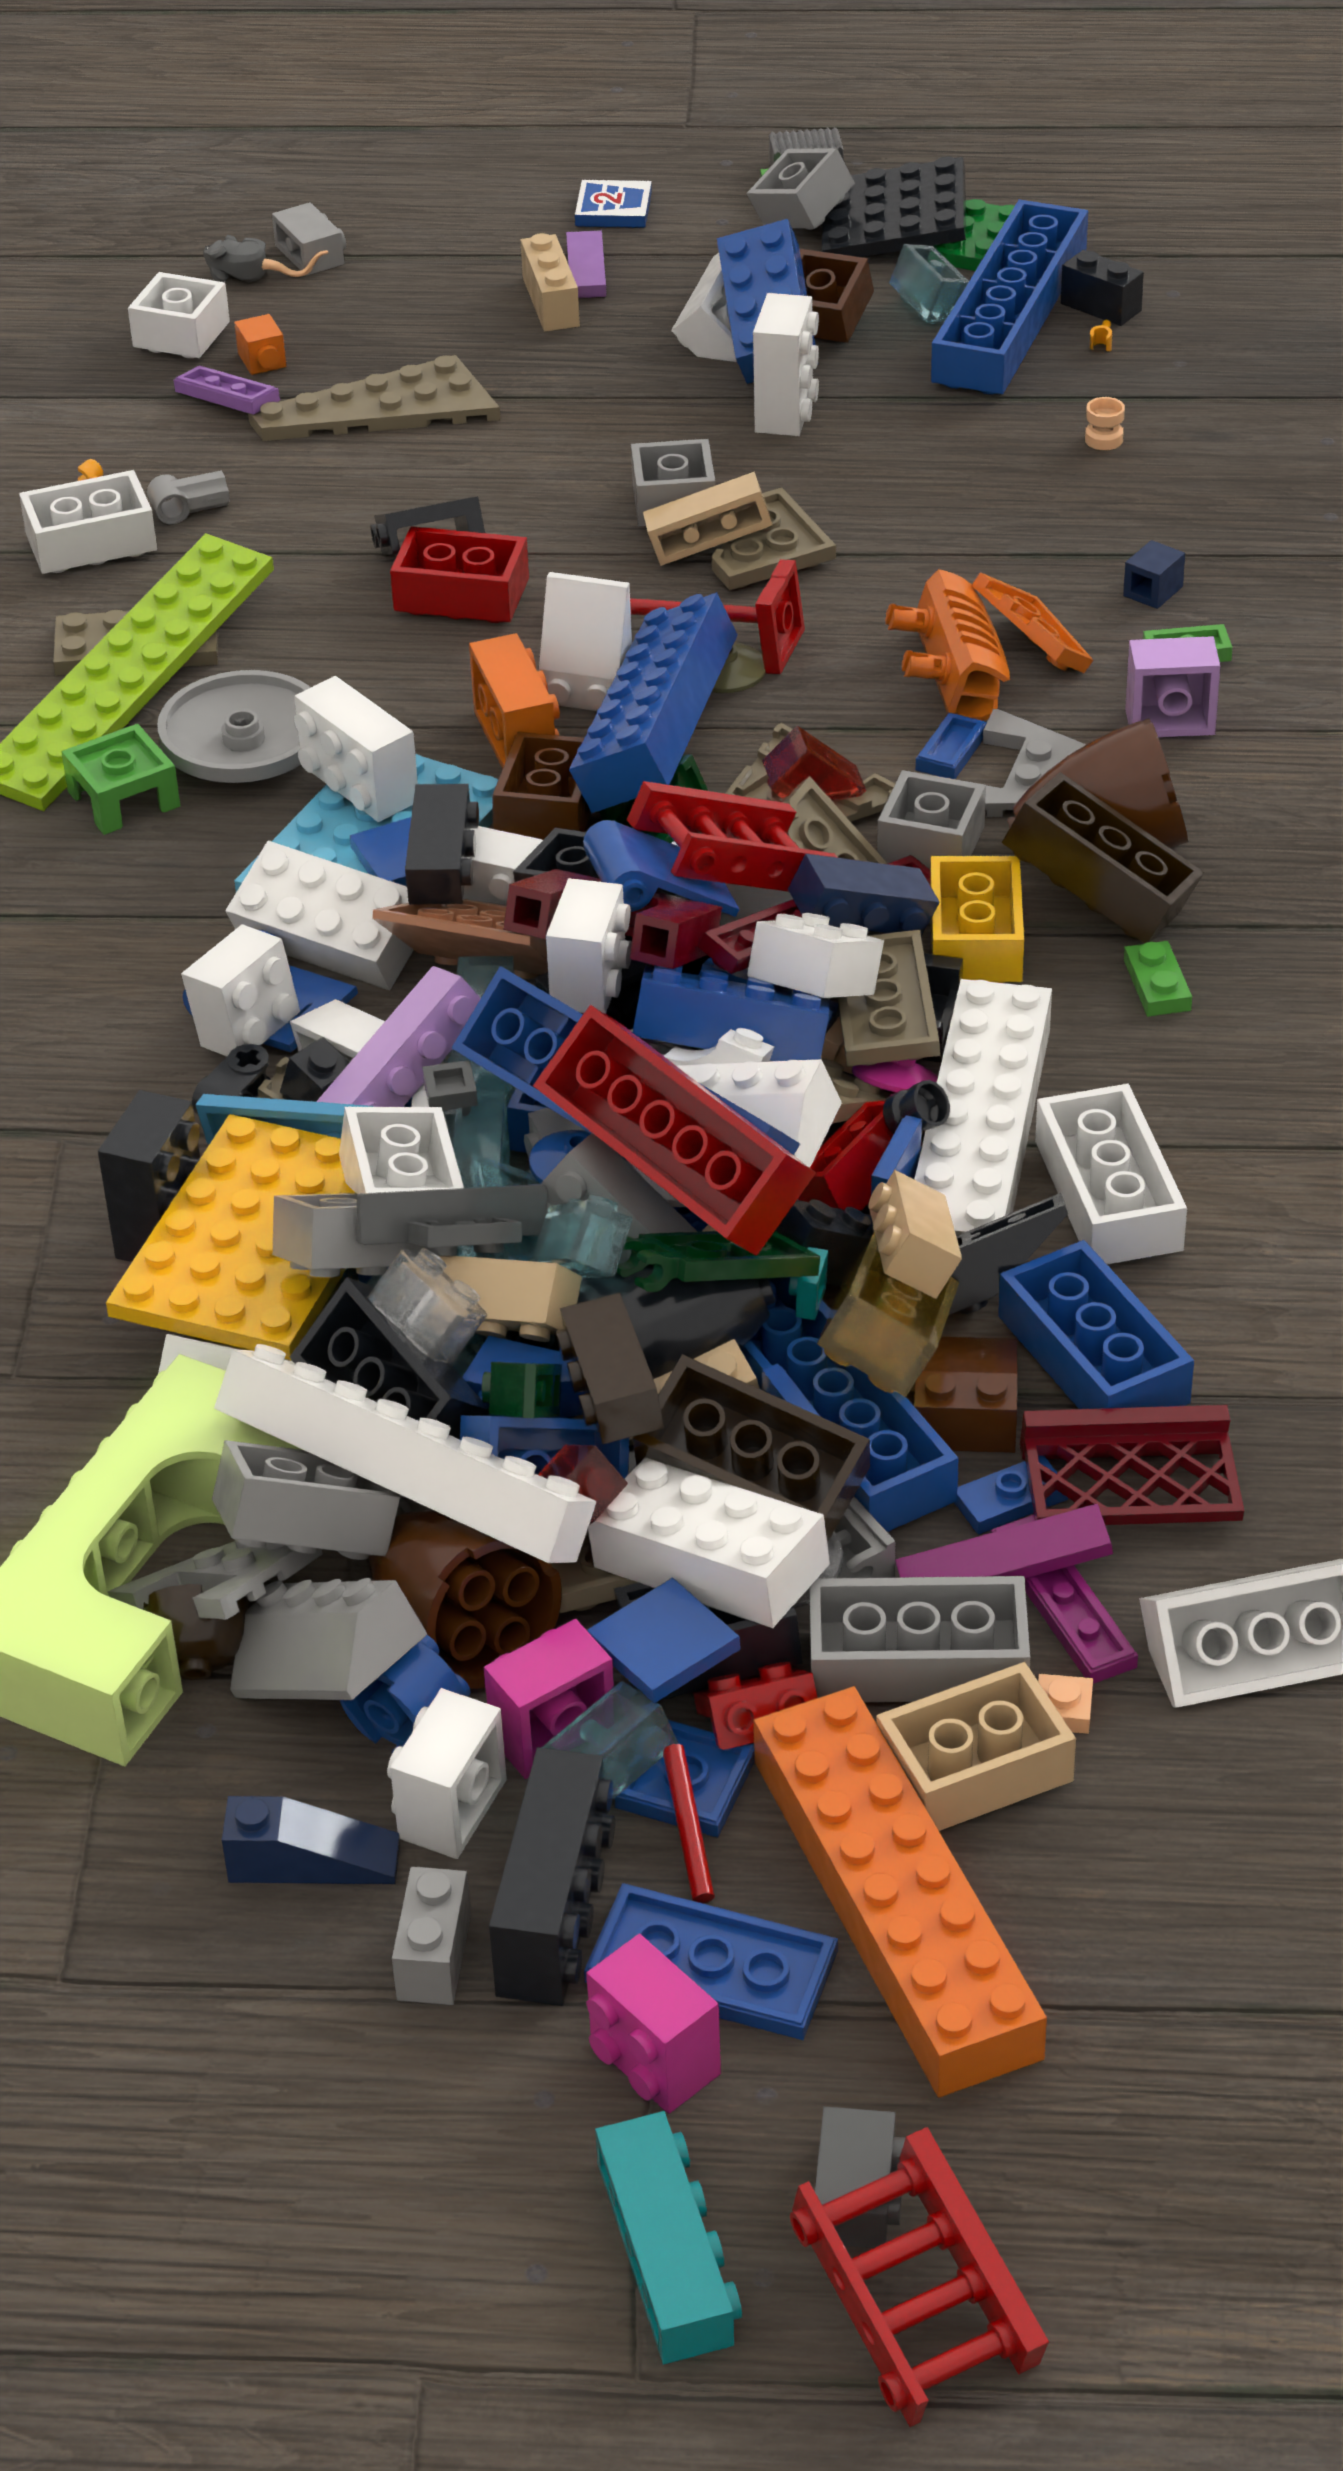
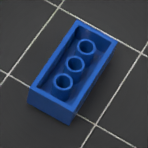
M788 219L717 238L735 359L747 384L754 382L753 331L767 293L807 296L799 244ZM812 335V336H813V345H815L814 335Z
M656 965L654 967L645 966L633 1033L636 1036L709 1049L717 1046L718 1040L730 1029L736 1031L738 1028H744L760 1034L763 1037L764 1043L774 1046L770 1061L821 1059L829 1019V999L794 989L793 992L774 989L775 984L755 978H747L746 984L728 981L729 974L715 970L703 969L699 976L683 973V966L674 969Z
M1085 1240L1000 1273L998 1317L1078 1409L1185 1406L1191 1403L1194 1359Z

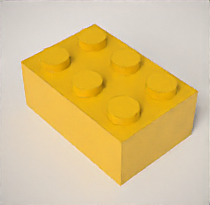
M931 856L930 886L940 901L930 920L931 954L963 958V979L986 980L996 983L1022 982L1024 927L1020 859L1016 856Z

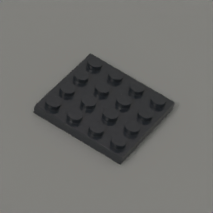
M946 156L934 162L922 164L909 162L898 168L886 170L874 168L866 173L851 175L855 184L845 194L844 200L834 206L825 216L822 227V252L855 257L966 240L963 157L953 158Z

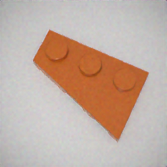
M981 572L971 586L1025 633L1033 643L1047 653L1046 659L1051 664L1064 671L1070 667L1082 673L1086 672L1093 659L1037 596Z

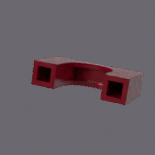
M554 869L509 884L503 930L546 939V934L568 878L601 882L600 879ZM655 892L651 901L645 907L631 912L627 932H625V935L633 937L630 959L674 969L706 956L707 954L698 945L704 932L720 926L722 907Z

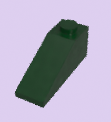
M491 1362V1372H484L482 1378L483 1403H489V1414L518 1418L560 1416L562 1364Z

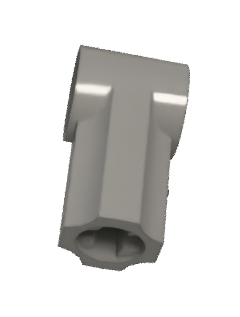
M222 470L182 479H176L171 475H160L155 477L147 487L148 498L158 518L163 523L169 525L182 522L189 513L227 506L228 502H230L229 490Z

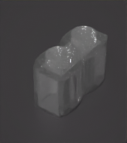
M402 1248L370 1292L368 1299L380 1313L399 1327L404 1335L425 1355L434 1361L453 1363L487 1317L485 1310L477 1303L480 1300V1296L466 1283L460 1280L453 1282L444 1272L447 1267L446 1263L435 1253L425 1248H422L420 1252Z

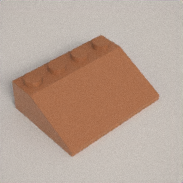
M463 899V904L409 905V903L373 909L372 919L417 953L435 956V963L460 965L461 961L472 962L474 970L483 972H497L501 966L511 969L513 974L524 979H534L538 974L542 975L548 972L546 939L503 930L506 906Z

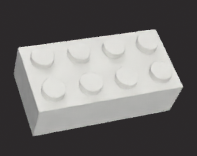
M267 841L225 910L235 929L243 924L282 938L286 955L389 991L413 952L411 947L372 919L373 909L409 903L406 886L271 841Z
M1129 1083L1037 1099L1035 1142L1058 1194L1061 1193L1063 1196L1069 1220L1078 1240H1085L1106 1264L1184 1251L1187 1207Z
M646 1457L593 1511L588 1526L595 1568L653 1588L674 1578L703 1605L771 1628L775 1627L830 1565L823 1514Z

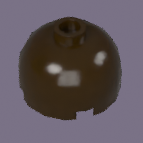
M202 1584L169 1586L154 1591L149 1595L148 1604L144 1602L143 1610L171 1620L179 1671L182 1678L190 1680L206 1679L211 1676L212 1671L222 1669L235 1659L244 1633L245 1613L250 1605L245 1596L236 1601L239 1612L223 1620L199 1618L193 1597L202 1593Z

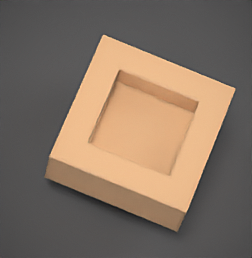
M1039 1674V1684L1070 1730L1074 1733L1089 1734L1093 1678Z

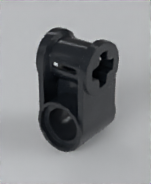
M244 1044L231 1050L229 1055L196 1086L192 1096L194 1112L198 1114L196 1103L203 1094L257 1098L259 1086L265 1079L270 1080L266 1075V1069L269 1066V1055L266 1049L255 1044Z

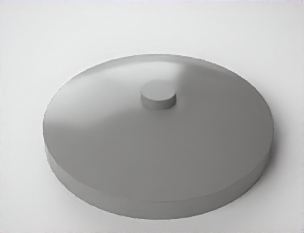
M262 670L231 671L200 679L175 693L162 708L157 723L161 750L176 768L191 776L209 781L243 783L264 780L284 774L301 765L298 758V751L300 749L299 736L294 722V716L296 715L294 696L311 687L294 677Z

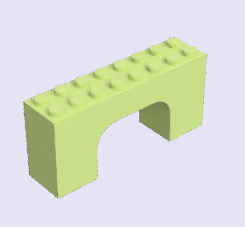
M179 1354L165 1371H161L156 1376L152 1387L143 1398L129 1408L125 1419L111 1436L102 1440L96 1454L82 1470L77 1471L72 1476L68 1487L54 1504L44 1509L38 1523L23 1540H19L12 1548L9 1557L0 1567V1717L125 1767L183 1693L171 1620L111 1598L108 1595V1591L131 1582L160 1544L174 1532L201 1523L224 1524L212 1500L225 1440L303 1450L214 1409L226 1370Z

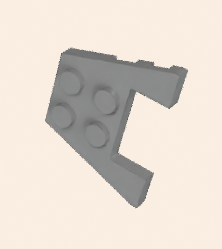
M993 709L983 730V744L1017 749L1020 752L1004 787L986 786V816L1003 817L1005 810H1013L1012 807L1042 775L1086 744L1002 710Z
M233 1541L220 1547L202 1551L190 1559L108 1591V1595L111 1598L143 1610L144 1602L148 1604L149 1595L154 1591L169 1586L202 1584L203 1593L193 1597L199 1618L226 1620L239 1612L236 1601L246 1595L249 1601L257 1600L266 1594L263 1584L265 1581L275 1576L278 1577L279 1581L286 1580L323 1553L321 1549H318L313 1554L300 1553L291 1550L284 1544L266 1543L265 1547L255 1548Z

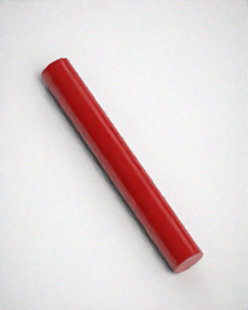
M672 1744L666 1746L662 1752L692 1901L704 1904L712 1901L715 1895L685 1749L681 1744Z

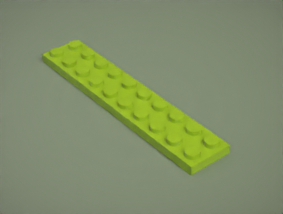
M205 533L0 743V795L44 812L67 787L61 751L123 729L274 570L273 557Z

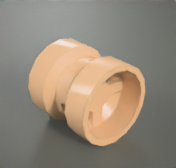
M1099 397L1088 402L1086 419L1090 424L1085 429V443L1089 447L1097 450H1112L1123 443V428L1120 423L1124 420L1125 406L1120 400L1111 397Z

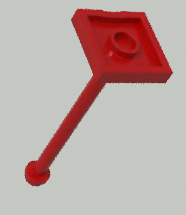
M785 559L779 560L769 582L757 599L755 607L723 605L731 622L758 624L766 674L781 675L805 631L796 560ZM630 598L631 615L646 616L657 608L665 607L666 610L680 606L682 602Z

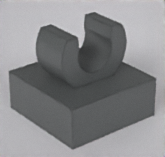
M470 1060L422 1067L429 1107H442V1111L461 1108L462 1115L468 1116L471 1112V1106H478L477 1090Z

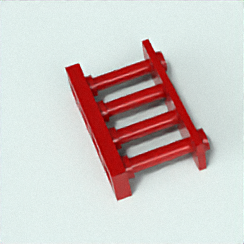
M643 781L627 818V821L634 829L668 834L681 848L671 869V873L677 877L789 892L788 887L805 854L838 858L834 853L801 849L789 837L787 833L797 813L789 803Z
M928 2127L906 2136L899 2163L897 2164L898 2170L823 2205L808 2181L798 2186L792 2208L793 2212L790 2213V2221L798 2240L804 2247L812 2246L881 2373L878 2377V2383L886 2403L894 2412L901 2410L909 2427L920 2423L929 2401L924 2393L925 2390L997 2355L1003 2359L1009 2357L1019 2375L1041 2363L1049 2344V2340ZM909 2193L912 2197L919 2196L929 2214L926 2224L858 2256L850 2257L834 2227L904 2194ZM937 2246L941 2250L948 2248L959 2268L957 2270V2277L884 2312H880L864 2283L865 2280ZM967 2300L972 2304L979 2303L989 2321L987 2332L912 2368L910 2367L893 2335Z

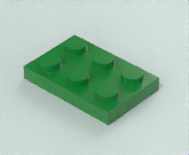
M980 199L966 200V240L931 246L929 249V263L976 271L1015 205L999 206L985 203Z

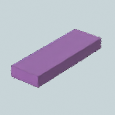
M602 230L566 232L568 265L578 287V298L605 297L606 278Z
M200 365L173 380L175 392L253 415L260 412V407L263 404L280 401L278 388Z

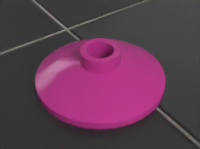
M909 1059L852 1067V1073L862 1081L892 1092L908 1090L911 1086L921 1081L931 1080L937 1083L938 1076L931 1070L915 1063L916 1060Z

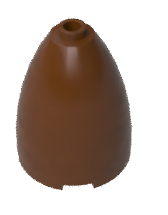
M1150 718L1114 730L1065 757L1028 788L1012 807L1015 816L1007 818L1010 828L1023 804L1061 772L1167 847L1172 848L1189 842L1179 802H1176L1177 798L1169 775L1170 771L1153 722L1151 723Z
M425 1510L396 1516L386 1556L369 1555V1565L373 1581L396 1580L426 1630L427 1635L437 1643L439 1647L438 1655L472 1689L486 1688L484 1666L494 1662L499 1656L511 1653L555 1628L561 1608L562 1586L559 1571L554 1569L551 1563L540 1560L437 1511Z

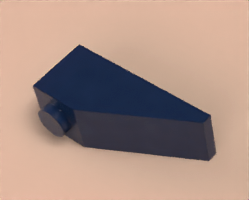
M228 1796L222 1834L228 1883L396 1884L400 1835L398 1832L286 1797Z

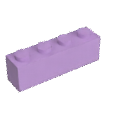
M432 966L316 1102L374 1107H404L424 1083L422 1067L440 1064L451 1052V1047L481 998L461 976Z

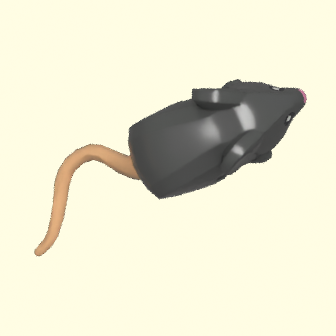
M227 235L224 241L218 240L211 245L205 246L203 249V255L207 265L210 267L211 276L218 282H226L229 275L243 282L258 281L263 277L267 269L279 271L291 277H302L312 271L315 263L322 255L328 254L327 250L318 252L305 269L295 271L280 262L267 259L265 253L266 243L255 238H244L242 242H237L234 236Z

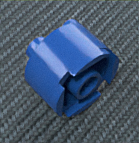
M426 1635L353 1700H340L351 1722L369 1740L376 1744L383 1737L396 1744L397 1746L391 1752L393 1753L398 1746L403 1747L413 1732L414 1722L419 1711L425 1706H430L441 1688L469 1697L471 1693L470 1687L438 1655L439 1647L430 1636Z

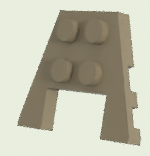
M780 723L774 728L771 741L769 743L764 742L758 749V758L752 766L746 765L725 793L784 802L793 790L810 776L848 820L852 822L882 811L895 783L874 773L849 791L842 792L791 764L809 751V737Z

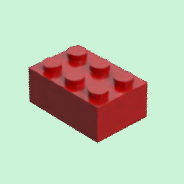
M410 526L390 570L394 611L409 612L413 615L430 614L448 616L452 619L470 618L487 620L492 623H511L529 580L527 537Z

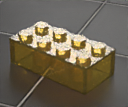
M874 1231L844 1278L817 1345L824 1348L825 1354L834 1362L842 1366L852 1365L866 1373L869 1380L879 1389L888 1393L896 1391L906 1397L938 1347L959 1281L950 1277L937 1299L884 1274Z

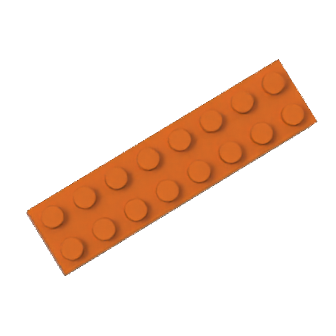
M855 1686L754 1719V1762L937 2097L946 2096L1045 2060L1047 2017Z

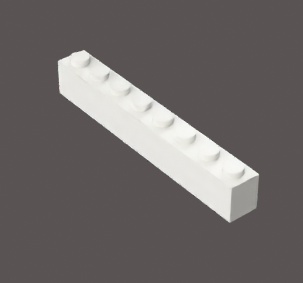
M256 1344L254 1351L232 1350L214 1409L547 1563L577 1562L597 1502L579 1494L580 1485L559 1476L550 1475L546 1479L534 1473L536 1465L529 1461L513 1456H505V1459L491 1454L493 1446L484 1441L471 1437H462V1440L449 1435L451 1427L442 1422L429 1418H420L417 1421L407 1416L409 1409L402 1404L386 1399H378V1402L366 1398L367 1389L362 1386L338 1380L335 1384L326 1380V1371L317 1366L303 1362H297L296 1365L284 1361L286 1353L277 1348Z

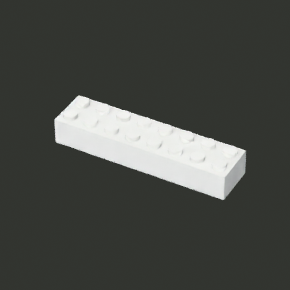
M960 980L937 1079V1084L944 1089L948 1096L950 1115L941 1126L925 1131L914 1179L946 1196L956 1236L1013 1213L1050 1033L1052 988L996 983L986 980Z

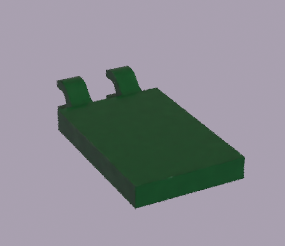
M717 1231L639 1234L638 1238L628 1235H620L614 1238V1245L622 1250H631V1255L626 1262L613 1263L611 1266V1270L626 1278L642 1271L647 1265L654 1264L652 1274L646 1278H635L634 1284L647 1292H657L663 1289L673 1278H678L683 1282L818 1276L820 1256L774 1231L757 1256L729 1241Z

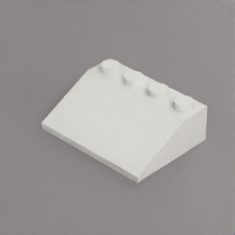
M822 1059L677 1065L678 1068L698 1083L799 1142L800 1146L794 1156L808 1167H811L842 1104ZM627 1161L672 1207H686Z

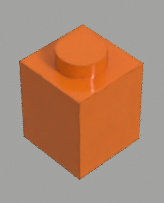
M270 314L234 322L238 355L251 375L286 367L283 334Z

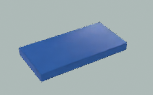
M622 1883L584 1969L585 1983H587V1971L640 1933L719 2003V2018L804 2040L836 1958L838 1938Z

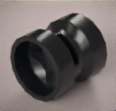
M931 1080L921 1081L911 1086L908 1090L898 1091L886 1098L883 1105L885 1123L894 1134L902 1118L908 1115L922 1119V1132L934 1129L944 1124L950 1115L948 1096L944 1089L936 1082Z

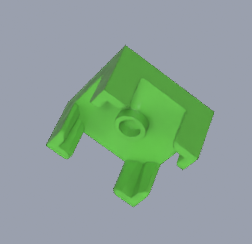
M139 724L61 751L68 793L75 801L81 799V792L86 791L89 794L94 822L103 835L119 830L123 826L119 800L157 787L159 809L162 812H168L181 807L175 765Z

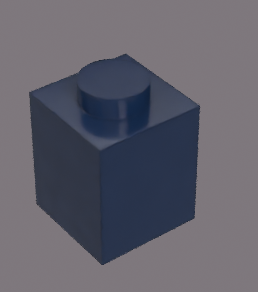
M1153 540L1149 541L1125 562L1123 596L1158 609L1183 587L1185 552Z

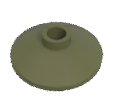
M734 642L712 692L734 693L749 689L758 684L766 674L762 654L749 645Z

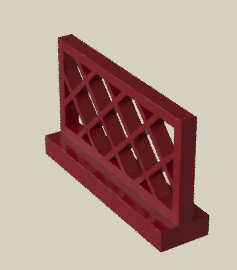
M1228 1405L1024 1411L1019 1445L1022 1460L1026 1461L1035 1521L1097 1503L1105 1525L1243 1521L1245 1510L1228 1433L1231 1421ZM1219 1454L1220 1460L1210 1469L1192 1458L1191 1455ZM1038 1456H1045L1046 1459H1063L1068 1463L1056 1474L1039 1463ZM1165 1456L1170 1461L1160 1470H1157L1140 1459V1457ZM1114 1457L1119 1462L1107 1472L1089 1459ZM1180 1466L1200 1478L1189 1489L1169 1477ZM1128 1468L1148 1479L1138 1491L1118 1479ZM1078 1469L1097 1481L1086 1493L1067 1481ZM1210 1485L1225 1494L1229 1503L1210 1504L1198 1495ZM1157 1487H1160L1178 1500L1173 1505H1158L1147 1497ZM1108 1488L1125 1499L1126 1502L1121 1507H1106L1097 1501L1096 1498ZM1057 1490L1075 1503L1070 1508L1046 1509L1045 1499Z

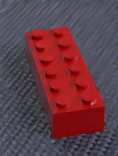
M592 1005L587 1008L533 1085L723 1237L756 1256L816 1174L814 1170L629 1029Z

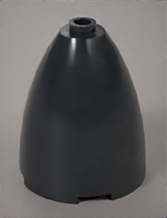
M649 1264L642 1271L626 1278L611 1270V1267L580 1275L582 1280L577 1301L578 1304L620 1292L653 1379L673 1371L682 1354L694 1359L735 1339L741 1350L769 1318L770 1313L767 1306L776 1303L768 1278L683 1282L678 1278H673L660 1291L647 1292L634 1284L635 1278L650 1276L654 1270V1264Z

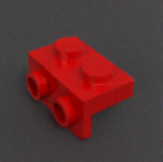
M780 1662L760 1667V1677L740 1681L739 1674L709 1679L707 1681L709 1689L693 1692L697 1714L711 1718L716 1746L719 1749L726 1750L754 1743V1719L818 1698L813 1673L796 1668L792 1669L790 1662Z

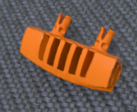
M938 569L927 580L918 607L890 604L886 612L885 624L889 625L888 630L919 633L925 653L913 652L911 650L905 652L902 660V671L905 672L904 677L935 679L947 714L954 713L981 721L988 720L993 709L998 708L999 679L1003 682L1010 680L1007 660L996 630L977 590L964 578Z

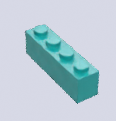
M665 2111L596 2128L597 2164L663 2365L734 2346V2320L742 2318L741 2303L734 2282L723 2283L719 2268L725 2265L721 2243L715 2230L706 2232L701 2219L707 2216L706 2202L699 2181H688L685 2168L690 2167V2158L682 2132L672 2134Z

